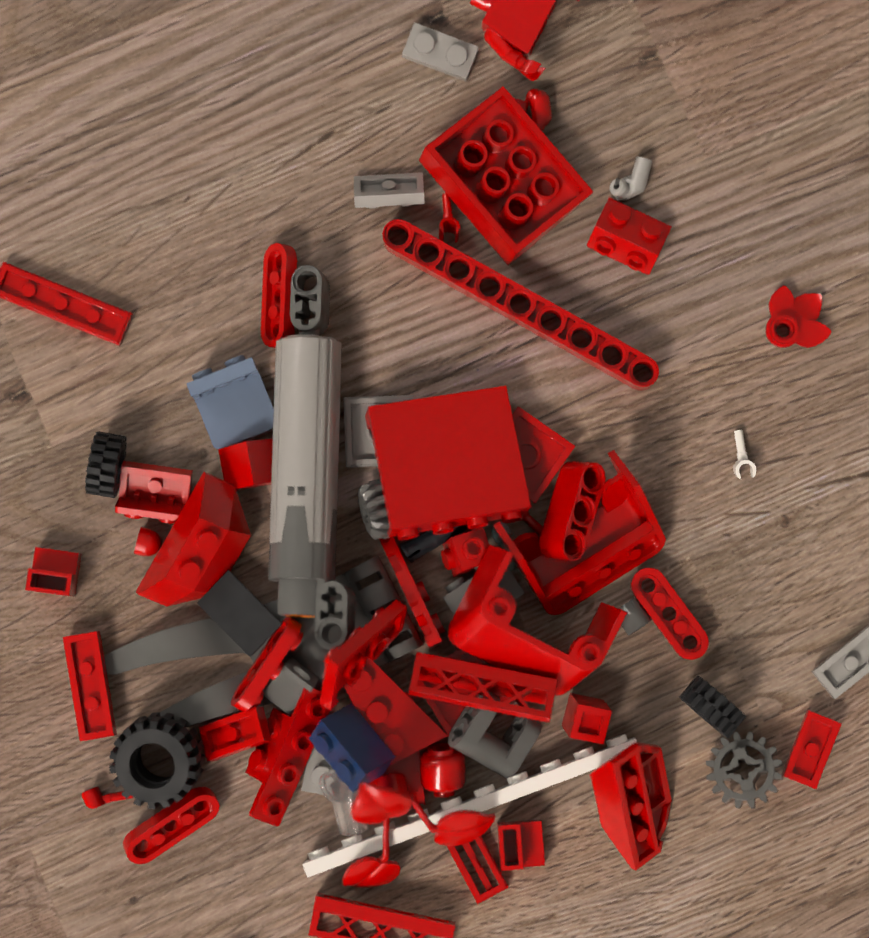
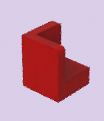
M570 693L562 727L570 738L604 744L612 710L602 699Z

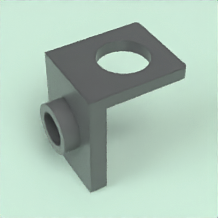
M291 656L283 666L278 677L272 680L266 687L264 696L290 715L296 707L303 688L311 692L319 677Z

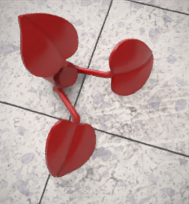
M393 773L383 776L379 779L378 786L361 782L357 797L351 807V816L354 821L362 824L383 822V852L379 859L376 857H364L349 866L342 878L343 885L356 888H373L386 885L397 878L400 873V865L397 861L388 860L390 818L407 814L411 806L416 810L429 831L435 833V843L444 846H458L476 840L491 827L495 820V812L486 814L473 810L455 811L443 816L437 824H434L417 802L416 794H409L404 775Z

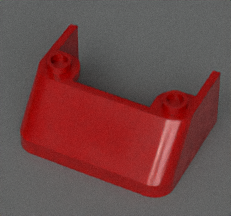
M614 450L610 451L608 455L618 475L605 482L600 499L602 506L597 509L586 550L580 559L571 561L546 558L540 551V536L532 532L521 534L512 541L500 522L493 525L506 549L513 553L512 559L545 611L550 615H559L571 609L655 556L665 545V535L640 484Z
M489 544L449 625L448 636L451 643L497 668L557 679L555 696L566 694L602 664L627 612L601 602L586 634L577 637L566 654L509 625L515 613L516 603L513 596L508 591L498 587V584L513 553Z

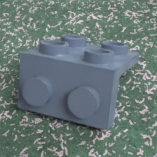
M244 355L234 357L224 362L226 368L213 372L211 368L202 370L192 375L193 381L186 383L191 397L197 404L211 442L217 450L235 445L273 429L274 408L252 357L245 359Z

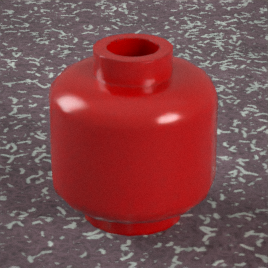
M448 743L432 744L420 756L421 785L424 789L434 792L435 797H451L455 795L456 790L465 785V756L449 746Z

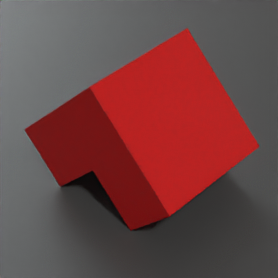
M273 439L245 441L218 449L224 481L233 484L236 491L256 486L271 485Z
M35 547L32 569L28 568L25 590L76 597L82 554Z
M541 819L497 823L501 871L545 866Z

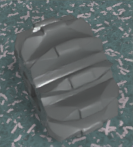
M381 480L369 481V483L362 485L358 490V503L363 523H365L366 530L373 539L390 538L387 534L389 522Z

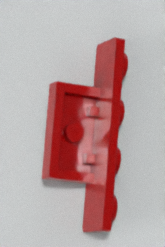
M303 688L292 716L273 708L267 719L272 741L256 746L249 757L248 767L245 771L248 775L262 782L249 811V816L276 827L281 824L314 748L309 737L319 722L327 717L330 710L320 704V690L313 688L309 692Z

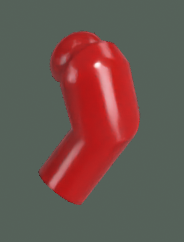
M533 88L527 92L525 101L529 102L532 113L531 119L543 131L552 120L550 97L544 90Z

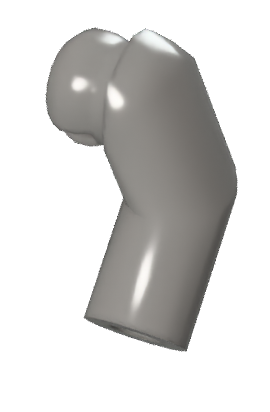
M636 157L632 174L620 180L616 178L611 182L609 189L613 197L617 200H628L643 193L653 161L644 157Z

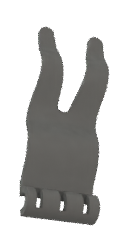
M379 556L335 577V582L348 586L355 594V629L357 627L363 628L370 622L375 614V609L396 599L402 603ZM377 572L380 580L362 588L359 581ZM339 593L334 597H330V603L333 604L336 601L342 600V595ZM278 599L263 604L280 622L285 618L278 615ZM407 610L401 632L406 630L410 638L393 647L390 643L382 654L374 660L379 667L424 645ZM338 613L336 615L329 614V617L342 619V615ZM212 618L150 634L106 654L104 658L107 674L116 675L161 662L245 652ZM293 618L302 624L300 631L303 633V638L294 651H288L282 662L285 665L292 656L319 677L314 688L321 690L326 667L324 660L330 649L322 647L316 640L315 618ZM339 625L333 626L328 633L329 641L332 644L337 643L342 636V630ZM268 640L251 656L253 663L255 662V660L267 644ZM247 672L221 681L179 701L160 712V716L163 717L166 713L175 714V721L178 722L183 718L188 721L185 727H189L212 718L239 712V709L231 705V700ZM271 679L268 681V683H267L266 686L264 687L263 691H264V690L266 689V687L270 684V682L272 681ZM264 696L259 706L272 704L273 702Z

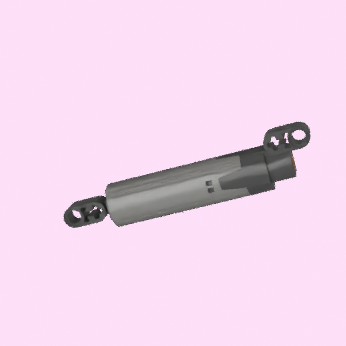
M303 265L294 271L291 278L290 319L292 324L299 330V335H289L276 341L268 580L279 582L278 615L290 616L292 618H315L316 640L319 645L331 650L335 646L340 647L355 630L356 608L355 594L352 589L344 584L335 582L342 343L333 337L320 336L329 325L330 283L327 277L317 268L311 265ZM310 277H317L315 288L311 291H305V282ZM311 312L315 314V318L309 319V324L304 322L305 318H310ZM337 593L342 595L341 601H336L335 604L330 603V597L336 596ZM338 613L342 615V619L329 617V614L336 615ZM339 625L342 630V636L337 643L332 644L328 639L329 630L333 626Z

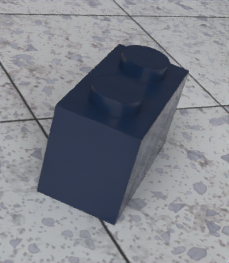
M352 703L323 718L309 737L317 752L326 759L335 770L338 778L348 786L352 793L359 790L361 782L369 784L382 776L396 757Z

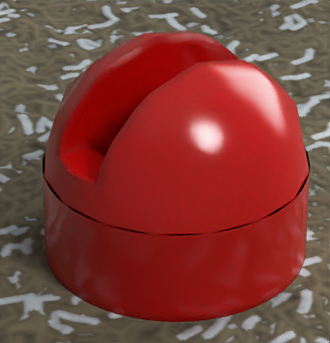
M141 527L134 554L144 557L153 556L161 547V538L152 529Z

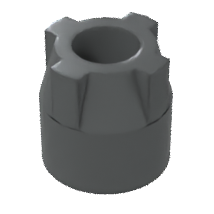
M635 598L619 607V609L627 612L621 626L628 636L652 621Z

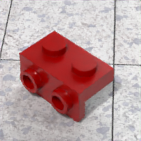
M609 197L589 238L587 247L601 255L627 265L633 270L649 275L672 226Z
M123 461L120 474L119 498L115 505V513L124 514V516L131 519L149 517L159 519L163 523L174 524L191 495L193 470Z

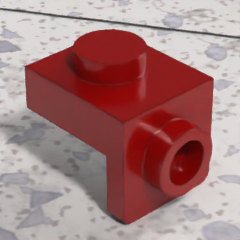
M483 528L451 537L442 544L444 550H441V557L445 568L452 571L453 577H457L478 567L489 546L485 530Z

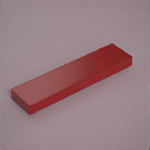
M4 261L1 265V299L117 346L121 345L132 319V313Z

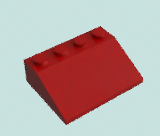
M504 86L428 144L419 158V162L508 266L534 246L594 192Z

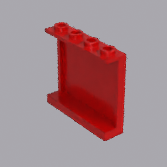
M506 385L368 406L365 419L367 429H371L389 522L388 537L398 536V540H409L418 537L419 532L431 530L434 535H441L454 531L456 526L467 525L468 529H478L489 525L488 521L502 519L503 524L521 521L531 508Z

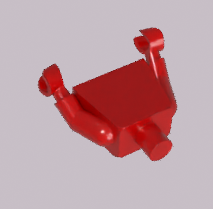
M471 0V5L487 12L482 21L485 41L504 62L519 70L527 79L531 81L537 80L546 68L540 67L541 63L529 60V57L557 4V0Z

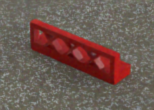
M417 652L408 695L550 722L557 679ZM422 680L439 685L434 688L418 686V681ZM454 687L474 692L469 695L459 694ZM489 690L498 696L508 697L509 699L505 702L494 701L487 691ZM525 701L543 704L545 708L544 710L529 708Z
M317 893L308 935L318 938H359L350 925L357 920L373 923L378 931L369 938H377L380 935L382 938H387L385 932L392 927L407 930L412 938H423L426 935L453 938L455 922ZM321 912L338 915L343 925L332 932L317 929ZM346 928L351 936L340 934L339 932Z

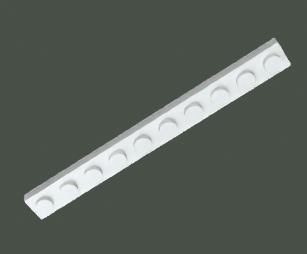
M622 734L607 740L606 744L608 747L594 752L591 746L573 753L574 760L561 764L560 759H556L540 765L541 772L528 777L527 772L524 771L506 778L508 785L495 789L494 784H489L474 790V798L463 802L460 796L440 803L442 810L431 814L428 813L427 809L423 810L434 824H437L443 816L455 811L473 810L483 812L597 769L612 757L637 742L634 737L627 739L626 734ZM417 812L407 816L409 822L397 827L394 821L390 822L389 847L430 832ZM383 825L374 828L376 834L365 839L362 838L360 833L342 840L343 847L329 851L328 846L309 852V860L303 863L307 878L382 850Z

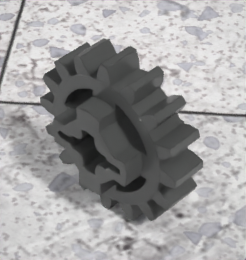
M734 732L733 742H729L723 737L721 738V743L724 747L721 750L712 747L711 751L717 757L715 761H706V765L713 768L714 773L708 774L706 778L708 781L717 782L712 792L717 794L723 791L722 802L725 804L733 798L735 799V807L737 809H741L743 801H747L750 808L754 809L756 807V799L760 798L764 803H768L766 793L768 791L773 793L779 791L773 785L774 780H783V775L775 771V768L782 766L783 762L778 759L773 760L772 756L778 751L775 746L767 750L765 749L767 743L765 737L755 742L753 732H748L746 739H742L738 732ZM746 747L758 750L764 755L765 759H753L749 756ZM733 750L734 758L728 766L722 767L723 760ZM743 761L748 766L755 767L753 771L748 773V779H744L740 774H734L736 770L741 768V762ZM768 773L765 783L756 791L755 783L760 775ZM724 782H737L740 784L743 794L733 792Z

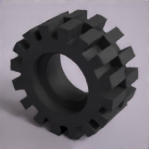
M100 431L96 432L91 444V453L88 457L89 463L86 469L85 491L87 494L110 498L117 497L120 486L121 465L126 458V436Z
M698 675L679 696L686 705L726 738H729L746 718V715Z

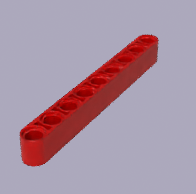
M394 219L385 225L382 232L384 246L386 250L398 258L633 389L639 391L646 390L658 379L659 367L656 361L644 353L405 220ZM396 229L404 230L408 234L407 241L402 245L392 244L388 239L392 231ZM426 246H432L437 249L439 253L438 258L433 262H425L419 257L420 250ZM456 263L465 264L469 269V274L463 279H455L449 273L450 267ZM486 280H493L498 284L500 290L494 296H485L480 291L481 283ZM516 297H523L528 300L530 309L522 314L515 313L510 307V302ZM546 314H554L559 318L560 326L554 331L546 330L541 324V318ZM576 331H585L590 336L591 342L589 346L585 348L576 347L571 339L572 334ZM611 347L617 349L621 355V361L616 365L607 364L602 358L604 349ZM646 365L651 371V379L647 382L637 381L633 376V368L635 366Z

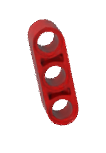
M569 461L561 467L539 540L540 551L546 558L575 561L583 556L605 485V471L599 463Z

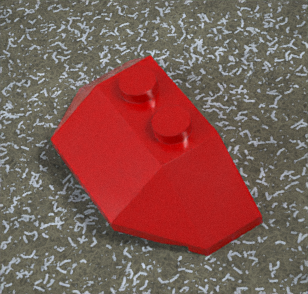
M203 472L137 588L136 593L166 607L201 599L228 570H232L251 536L236 488L233 484Z
M637 742L590 773L601 827L630 868L635 871L661 852L663 841L660 839L667 826L672 802L662 748L655 744Z

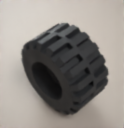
M160 712L152 713L148 717L144 715L126 728L114 742L116 747L111 750L109 757L114 760L109 766L110 774H117L113 782L116 788L122 785L125 790L121 794L126 799L130 795L135 797L133 804L141 806L144 802H148V808L156 809L159 804H162L163 808L171 806L174 801L178 802L184 798L201 777L204 770L201 766L205 763V754H201L200 751L204 748L202 740L196 741L195 736L198 732L194 727L190 731L185 727L188 722L185 719L181 718L177 722L174 720L175 714L166 713L163 717L160 716ZM143 744H159L171 753L175 763V771L172 776L159 777L150 773L145 768L141 760Z

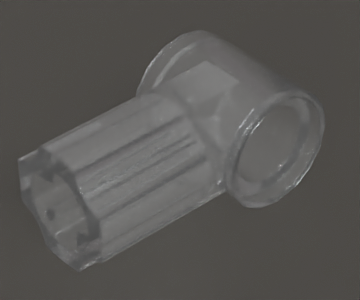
M334 769L324 773L319 780L320 788L324 796L333 804L340 835L351 836L367 831L369 829L368 824L358 823L351 816V807L357 797L358 790L352 793L348 786L338 778Z

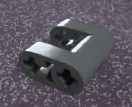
M489 690L487 691L494 701L500 702L498 695ZM466 706L449 734V746L504 778L512 777L520 768L537 740L542 728L541 722L516 716L501 739L487 731L497 712Z

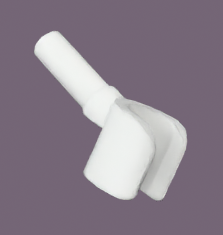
M743 430L734 431L738 459L733 466L734 474L741 479L739 473L740 466L749 464L751 477H754L756 475V466L748 460Z

